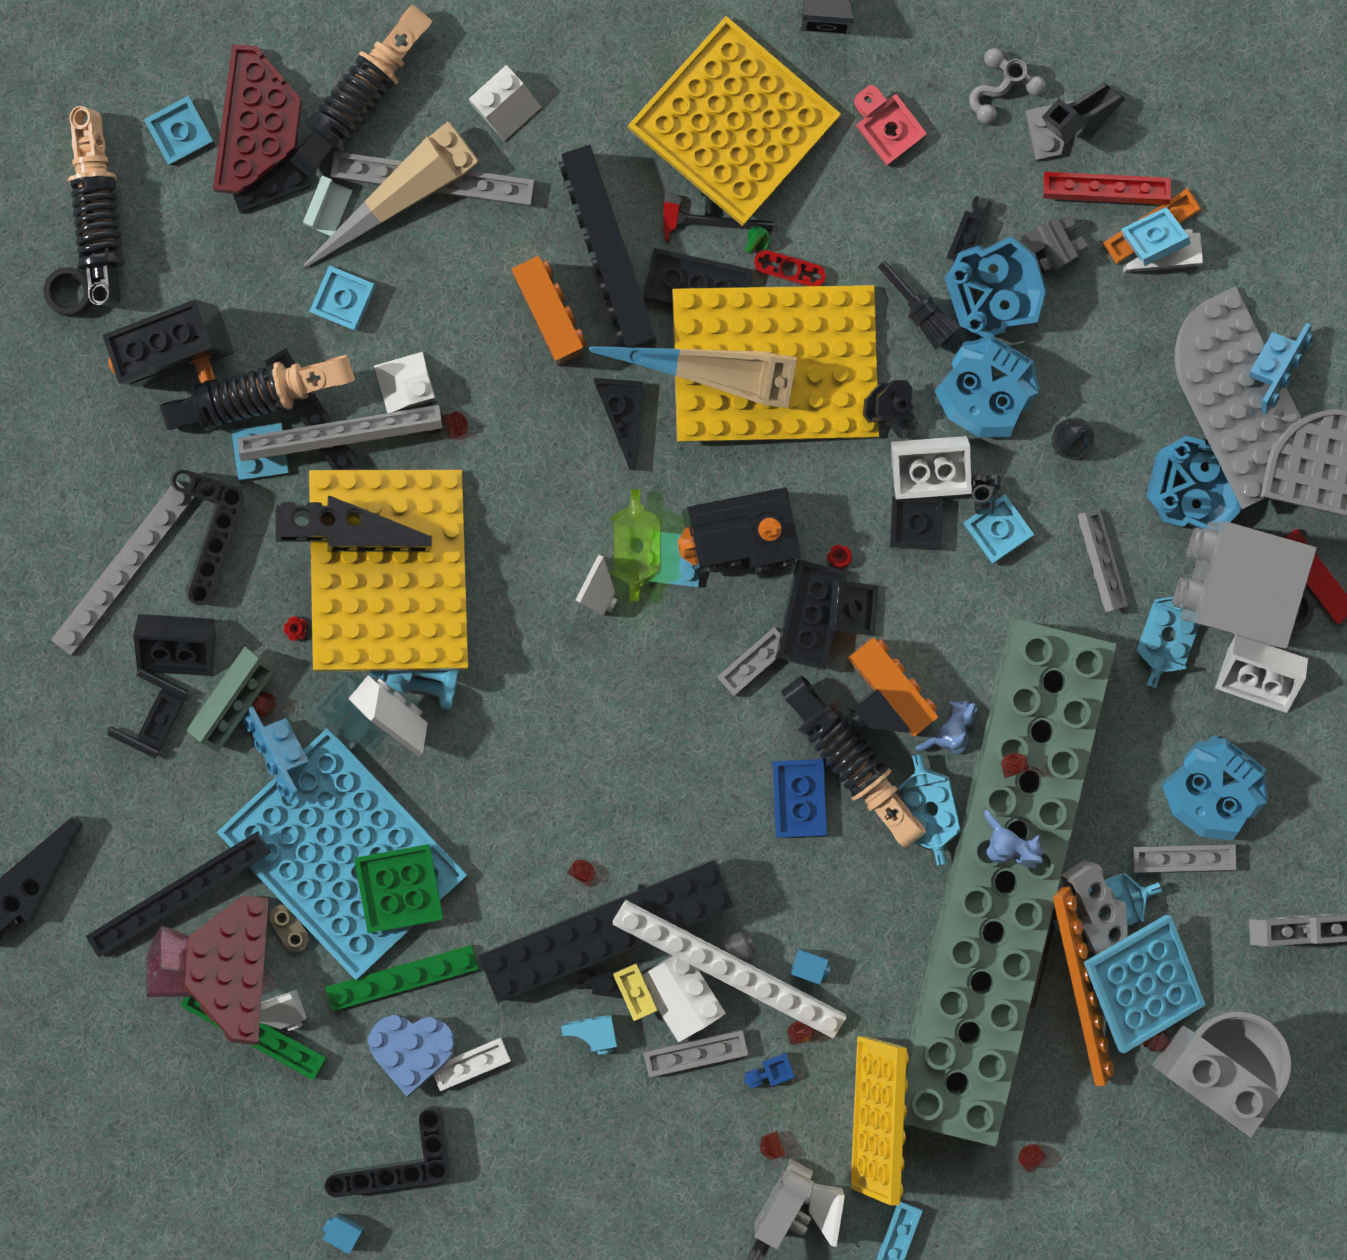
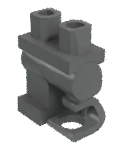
M1072 216L1060 220L1055 217L1027 233L1015 236L1017 240L1036 256L1042 252L1045 253V258L1038 262L1042 276L1048 273L1049 270L1057 273L1077 262L1078 256L1088 250V245L1082 236L1070 242L1067 234L1077 229Z

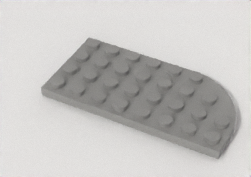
M1235 286L1205 300L1189 313L1177 337L1175 368L1183 392L1243 509L1264 499V497L1260 496L1270 452L1279 437L1292 424L1300 420L1301 416L1287 388L1283 387L1279 392L1280 398L1276 407H1271L1267 415L1262 413V400L1271 385L1251 378L1250 370L1265 344Z
M1337 409L1320 411L1305 416L1292 424L1279 437L1270 452L1260 497L1347 517V411Z

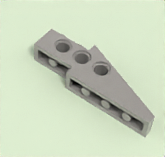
M1083 860L1061 874V879L1065 887H1071L1072 894L1076 897V911L1080 918L1079 920L1082 922L1083 943L1087 945V958L1090 959L1128 937L1126 903L1114 899V893L1106 885L1102 868L1096 863Z
M1347 913L1249 919L1250 945L1268 947L1347 941Z

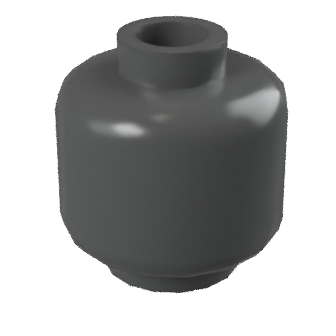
M741 931L724 937L720 943L721 950L746 963L752 962L754 959L753 954L757 953L750 935H745Z

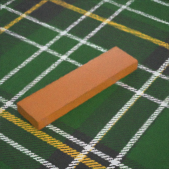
M1187 188L1173 197L1169 205H1161L1144 217L1167 207L1180 224L1200 211L1201 207ZM1122 231L1102 243L1115 264L1135 253L1123 237Z

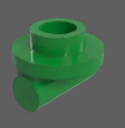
M761 226L751 228L747 235L748 243L745 251L753 254L755 250L763 251L767 249L771 243L768 231Z

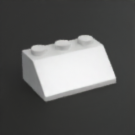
M967 436L891 442L892 471L896 499L972 494L970 444Z
M1235 636L1228 648L1215 689L1287 713L1306 679L1308 658Z
M368 675L348 699L370 721L420 757L423 754L428 725L421 717L423 711L413 703L408 706L405 703L407 699L395 690L392 694L389 691L391 687L381 678L375 681Z
M673 955L642 974L657 1010L678 1042L707 1027L726 1014L699 970Z

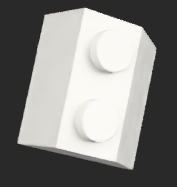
M507 65L469 98L470 104L504 141L542 108L524 83Z

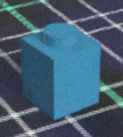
M798 949L790 973L820 984L822 979L827 980L831 966L827 965L829 961L827 958Z
M337 1213L334 1219L329 1217L322 1231L326 1232L322 1240L350 1254L364 1228Z

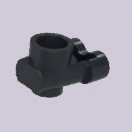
M996 474L986 477L980 475L972 476L971 485L975 513L978 515L993 514L996 493L1001 488V477Z

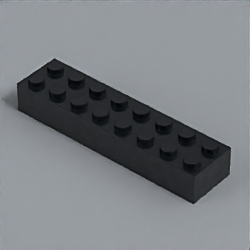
M589 144L561 154L562 162H559V168L564 182L568 180L570 182V186H567L572 206L576 204L578 206V210H575L580 229H586L587 234H584L583 237L588 253L594 252L595 258L591 259L596 276H602L603 282L599 284L604 300L610 299L612 306L608 307V312L612 324L618 323L620 330L616 331L620 347L644 348L655 344L656 336L591 145Z

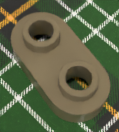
M284 904L276 906L270 914L272 926L288 950L293 952L302 951L309 943L307 930ZM280 913L286 914V922L279 921L278 915ZM293 935L300 937L298 944L292 942L291 938Z

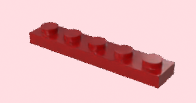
M1044 172L1043 199L1169 205L1171 201V178Z

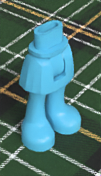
M460 670L370 671V676L385 680L392 689L402 693L417 691L435 695L439 698L441 708L450 711ZM414 676L431 678L441 681L443 683L421 680L415 678Z

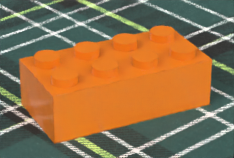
M537 256L512 268L513 275L557 366L584 354L583 347L587 345L580 328L575 330L572 325L576 321L569 305L564 307L561 302L565 299L558 283L552 284L551 278L554 276L547 260L541 261L540 257Z
M873 637L847 658L871 688L878 689L910 728L908 731L910 736L915 737L938 718L935 713L938 709L929 698L923 699L919 694L922 689L913 678L909 680L903 674L906 669L897 658L892 660L887 652L890 649L882 639L876 640Z

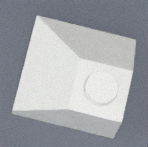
M423 352L374 366L387 413L398 412L436 401Z
M598 555L576 601L605 615L606 611L612 612L618 599L614 598L615 590L603 556Z
M297 990L261 1002L260 1022L278 1029L287 1027L288 1031L303 1026L301 1021L307 1018Z
M814 1183L804 1204L808 1205L809 1213L830 1245L836 1247L845 1197L843 1189Z

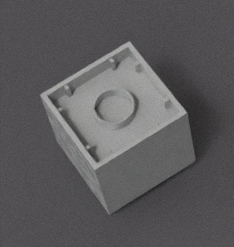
M1226 521L1208 522L1206 528H1195L1191 535L1187 557L1197 560L1192 578L1181 577L1174 592L1172 606L1182 609L1180 620L1266 645L1287 649L1317 547Z

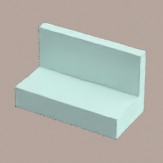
M322 176L304 218V225L332 236L339 226L352 190L335 184L331 179Z

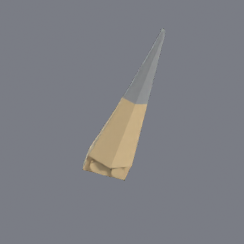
M447 121L432 135L426 137L304 264V267L311 266L394 215L457 181L478 165L480 161L451 122Z

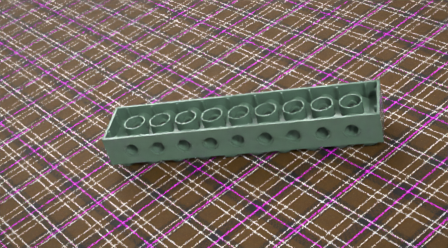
M1017 619L1009 623L961 822V832L958 835L908 1042L909 1064L906 1067L908 1089L905 1093L904 1103L907 1109V1115L904 1119V1124L992 1146L997 1145L1054 907L1053 896L1058 891L1116 643ZM1049 671L1056 672L1060 678V686L1053 693L1047 691L1043 685V678ZM1041 720L1048 727V736L1043 742L1038 743L1031 736V728L1035 722ZM1030 770L1036 776V785L1032 791L1024 792L1019 786V778L1023 772ZM986 809L989 810L1002 827L1006 829L1010 823L1021 821L1025 828L1021 839L1025 841L1032 840L1037 835L1040 836L1039 843L1043 852L1041 856L1043 862L1037 863L1035 868L1021 866L1014 859H1009L1004 863L993 862L988 857L986 850L990 845V837L994 829L986 821L984 811ZM1002 871H1009L1013 877L1012 885L1006 891H998L995 887V878ZM991 921L999 922L1001 927L1000 935L993 941L985 940L982 934L984 926ZM979 971L987 972L989 976L987 986L980 991L973 990L970 985L972 976ZM965 1022H974L977 1025V1032L970 1040H962L958 1036V1030ZM954 1072L963 1073L965 1075L963 1086L957 1090L948 1089L946 1086L948 1076Z

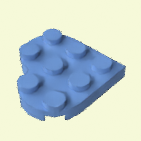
M391 1015L376 1023L367 1038V1042L374 1059L406 1097H410L453 1056L455 1036L447 1024L432 1017L420 1019L413 1024L406 1018Z

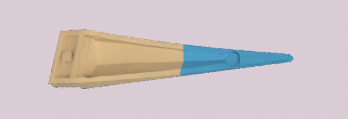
M589 347L592 353L675 375L762 405L784 408L789 406L797 361L794 356L771 354V352Z

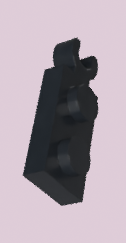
M979 196L973 199L971 204L973 212L965 210L946 259L955 262L959 252L979 245L989 219L982 216L990 210L991 201H988L985 208H979L977 205Z
M596 968L595 975H590L588 971L583 969L577 971V974L586 977L584 984L575 983L577 989H585L591 986L593 987L592 994L624 999L613 975L617 971Z

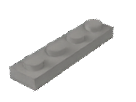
M1096 509L1078 514L1080 529L1084 536L1087 553L1090 557L1094 578L1097 581L1105 612L1128 606L1101 510Z
M1235 844L1132 847L1134 873L1236 870Z
M743 1029L643 1052L649 1077L748 1056Z

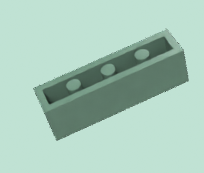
M244 647L187 731L200 743L219 752L276 668L261 656Z

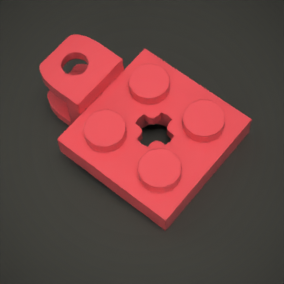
M869 85L856 95L854 99L855 107L864 117L856 127L886 166L927 135L897 94L886 100L877 87ZM864 97H870L872 103H867ZM885 125H896L897 129L895 132L897 135L894 137L891 134L886 135L885 131L887 128Z

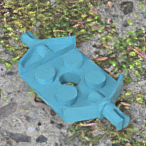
M1173 597L1155 599L1153 601L1136 650L1140 658L1150 667L1151 674L1146 685L1156 689L1163 672L1186 669L1187 666L1185 664L1199 627L1197 624L1180 620L1182 609L1172 606ZM1166 627H1171L1175 631V638L1171 642H1167L1162 638V631Z
M923 754L913 755L915 774L902 783L898 790L902 789L905 805L926 830V834L914 842V844L929 849L932 848L935 854L936 865L946 864L944 848H946L947 843L961 832L949 776L925 768ZM930 801L934 802L938 807L936 815H931L927 811V805Z
M1126 873L1105 879L1106 885L1114 893V899L1126 903L1127 926L1139 921L1143 922L1146 899L1152 895L1162 893L1161 888H1158L1160 887L1158 882L1147 887H1141ZM1058 919L1053 920L1054 925L1059 924ZM1059 925L1055 926L1057 931L1060 930Z

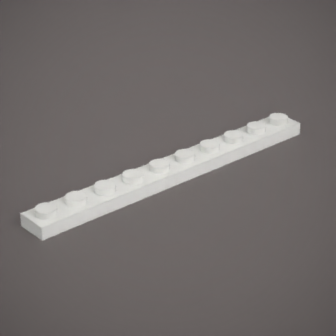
M625 900L613 920V925L831 1038L835 1037L846 1019L845 1013Z

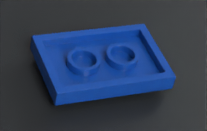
M824 759L772 761L776 837L827 835Z

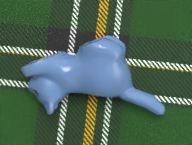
M949 701L948 704L952 709L951 718L938 730L936 735L917 745L915 749L923 751L937 744L943 749L951 750L954 754L964 752L969 743L967 729L974 724L978 713V708H975L976 704H969L967 701Z
M986 809L984 811L986 821L994 829L990 837V845L986 850L988 857L993 862L1004 863L1009 859H1014L1021 866L1035 868L1037 863L1043 862L1041 857L1043 852L1039 843L1040 836L1037 835L1032 840L1025 841L1012 831L1003 828L989 810Z

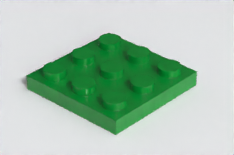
M430 844L354 858L367 933L444 919Z

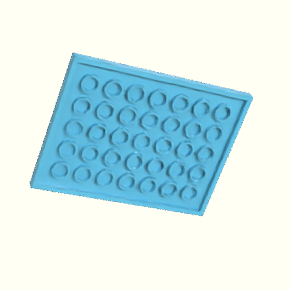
M327 727L303 750L309 760L308 764L288 773L298 792L294 801L288 803L285 796L282 797L280 795L277 781L274 777L217 833L232 847L259 831L272 853L249 866L250 869L346 971L357 980L414 925L367 933L354 861L355 857L430 844L440 900L467 874L333 731Z

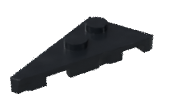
M594 378V383L630 470L636 471L643 382Z

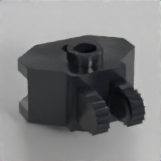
M907 380L879 383L864 399L863 416L867 422L882 423L884 427L889 426L897 437L906 439L909 435L906 427L915 429L918 425L917 419H915L911 412L914 407L911 404L913 388Z

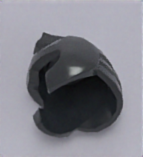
M1068 418L1056 425L1052 435L1055 455H1060L1066 459L1084 457L1094 443L1092 426L1081 418Z

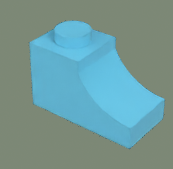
M612 1014L563 1023L561 1025L563 1036H576L583 1039L591 1046V1051H597L598 1055L613 1052L612 1048L617 1047Z

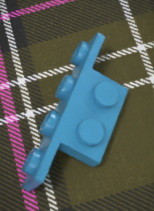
M1305 324L1296 341L1272 332L1250 370L1251 378L1271 385L1262 400L1263 414L1267 415L1271 407H1276L1280 398L1279 392L1282 387L1286 388L1288 386L1293 367L1298 368L1303 356L1301 353L1304 348L1308 349L1314 337L1311 334L1312 324Z
M251 706L244 715V726L248 732L251 731L255 739L254 743L257 751L262 753L266 760L268 772L274 775L280 795L282 797L285 796L287 802L290 803L294 801L298 792L288 773L306 766L309 760L286 718L264 727L254 707Z

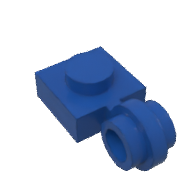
M784 1052L761 1061L765 1071L760 1072L759 1068L744 1073L746 1077L744 1082L746 1085H749V1088H754L764 1083L763 1079L767 1077L770 1086H774L795 1076L788 1057Z

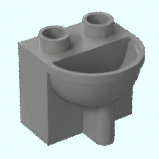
M1231 1011L1210 1018L1196 1032L1181 1024L1152 1066L1251 1138L1284 1092L1290 1077L1291 1058L1285 1039L1269 1021L1249 1012Z

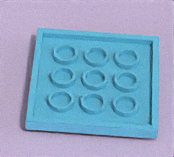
M1164 915L1084 962L1119 1052H1128L1206 1005L1173 918L1170 915Z

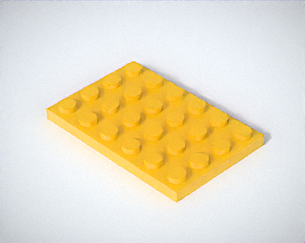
M857 1036L851 1189L889 1205H900V1198L903 1195L901 1172L904 1170L902 1149L906 1140L903 1126L907 1115L904 1103L905 1093L908 1089L906 1067L909 1064V1055L906 1047L868 1036Z

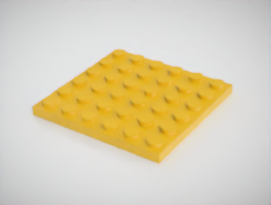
M725 16L628 124L627 128L741 226H744L836 122L841 113Z

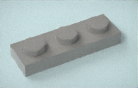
M775 627L717 677L733 696L776 659L780 633Z

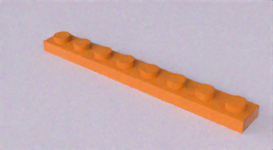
M1061 887L1053 896V901L1095 1086H1105L1114 1074V1065L1110 1061L1108 1054L1109 1042L1104 1037L1103 1016L1099 1014L1098 997L1084 964L1087 961L1088 949L1082 939V922L1077 917V900L1072 894L1071 887Z

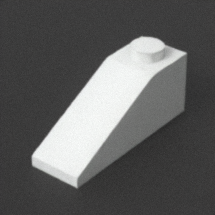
M1192 229L1184 230L1190 238V245L1147 266H1144L1141 260L1136 258L1123 268L1124 273L1200 266L1203 263L1200 233H1193Z

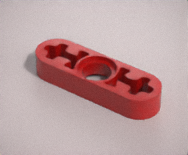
M769 250L760 251L755 256L754 266L761 274L803 286H821L825 281L826 274L820 265ZM769 256V261L777 264V258L782 259L779 264L778 273L773 272L775 267L768 265L766 269L761 268L762 263L758 262V260ZM788 262L794 263L797 267L796 274L786 276L782 270L784 264ZM801 265L806 266L804 272L807 273L817 270L821 280L816 279L815 283L810 282V277L803 275V280L797 279L801 273Z

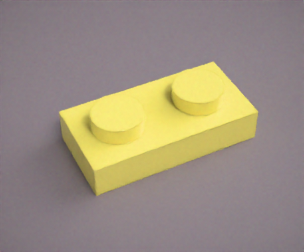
M637 963L613 973L634 1021L657 1011Z

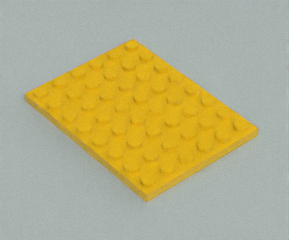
M874 285L689 288L672 290L674 349L771 352V354L794 356L797 359L788 408L762 405L740 396L675 376L677 442L879 437V423H868L863 416L864 399L877 386Z
M309 470V502H320L322 506H327V498L332 496L432 536L430 552H327V542H310L313 672L467 670L468 649L462 470ZM331 517L321 519V523L325 526H332L335 523ZM350 517L346 520L350 526H358L360 524L359 519L356 517Z

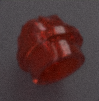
M261 691L254 700L252 706L258 716H269L276 708V697L273 694Z
M1163 1030L1144 1041L1143 1045L1151 1052L1164 1050L1169 1044V1037Z

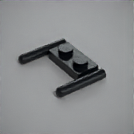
M138 668L136 671L137 677L162 689L137 738L114 727L108 728L107 735L156 759L184 704L189 690L144 668Z

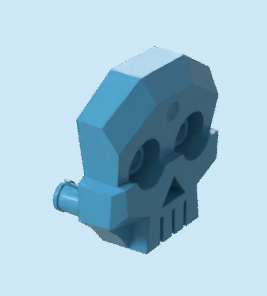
M1013 235L985 249L978 245L962 250L958 253L953 267L945 277L959 325L973 333H977L982 337L994 336L1004 333L1007 326L1035 323L1039 320L1047 290L1037 256ZM996 264L998 271L995 273L991 272L989 265ZM973 288L984 291L978 302L976 301ZM1007 300L1010 303V307L1007 309L1002 308L1000 305L1001 301Z
M992 335L964 342L952 361L953 369L934 391L949 420L978 437H1010L1021 410H1027L1040 390L1036 377L1035 362ZM994 367L1002 371L1003 374L995 377ZM966 378H974L975 383L972 385L968 384ZM1005 397L1007 398L1008 402L1006 404H1001L998 401V398Z
M1183 436L1175 443L1160 449L1156 453L1146 498L1156 508L1164 524L1180 528L1187 524L1203 529L1207 527L1208 522H1231L1240 513L1241 506L1211 446H1206L1205 440ZM1202 463L1208 465L1209 469L1207 472L1201 470L1200 465ZM1177 474L1184 484L1172 488L1175 475ZM1193 500L1199 501L1200 507L1198 509L1192 507Z
M1212 736L1208 741H1197L1185 755L1184 764L1163 781L1162 787L1173 816L1199 836L1234 840L1247 818L1255 817L1267 803L1266 769L1228 739H1219V736ZM1224 771L1232 777L1224 779ZM1201 777L1204 779V782L1199 784L1195 781V778ZM1232 801L1235 805L1228 807L1225 802Z

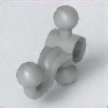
M991 48L985 53L984 61L988 67H999L1004 70V80L998 87L988 85L976 87L970 94L969 104L981 123L990 124L995 121L997 112L992 105H981L979 102L981 96L1000 97L1005 95L1012 85H1017L1021 82L1026 85L1030 95L1039 96L1045 92L1046 83L1042 77L1029 76L1027 74V66L1022 60L1012 59L1008 62L1004 59L1001 50ZM1012 66H1017L1021 69L1022 75L1018 78H1013L1009 75L1008 69Z

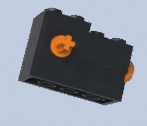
M196 299L102 335L109 354L108 363L111 371L116 375L118 383L129 384L135 387H142L184 370L190 371L195 368L201 384L209 383L215 379L210 363L234 354L219 307Z
M787 487L687 506L682 510L685 530L678 539L679 553L681 558L693 565L694 570L700 569L701 574L716 571L719 569V565L724 564L726 569L744 564L745 570L752 569V574L771 569L770 565L776 564L777 569L796 564L795 560L801 558Z

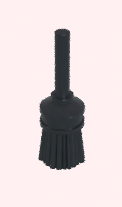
M883 261L878 266L879 270L909 302L907 305L911 309L908 318L915 323L916 327L921 328L935 350L939 349L960 330L961 326L940 309L941 306L936 304L932 296L924 298L919 294L916 296L886 261Z

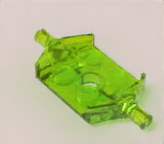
M630 489L629 507L610 517V520L614 521L613 571H609V573L628 583V586H630L629 601H640V586H643V583L661 573V517L645 509L644 505H640L641 489ZM641 539L644 546L642 551L637 553L634 550V543L636 540Z

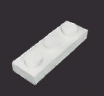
M502 1037L450 1058L434 1074L439 1090L442 1091L511 1062Z

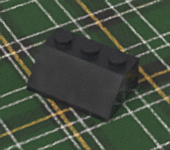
M138 614L133 634L137 670L138 668H144L154 673L213 676L216 640L215 619Z
M873 689L850 708L853 713L849 716L858 727L864 726L868 729L904 733L910 730L878 689Z

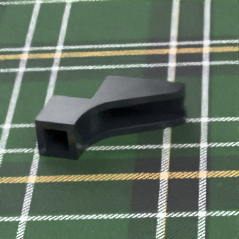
M1102 83L1072 103L1066 104L1058 98L1042 116V119L1051 132L1065 143H1068L1080 129L1091 137L1125 98L1108 84Z

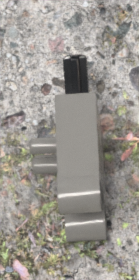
M793 1159L789 1160L786 1171L782 1172L755 1221L754 1237L757 1239L746 1260H764L770 1246L778 1249L788 1229L800 1235L805 1234L806 1226L811 1218L799 1210L814 1185V1181L810 1180L813 1175L811 1169Z

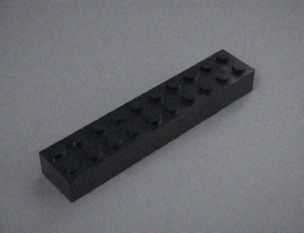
M714 858L482 952L479 955V959L497 1003L648 943L613 925V920L625 900L681 929L734 908V900L717 859Z

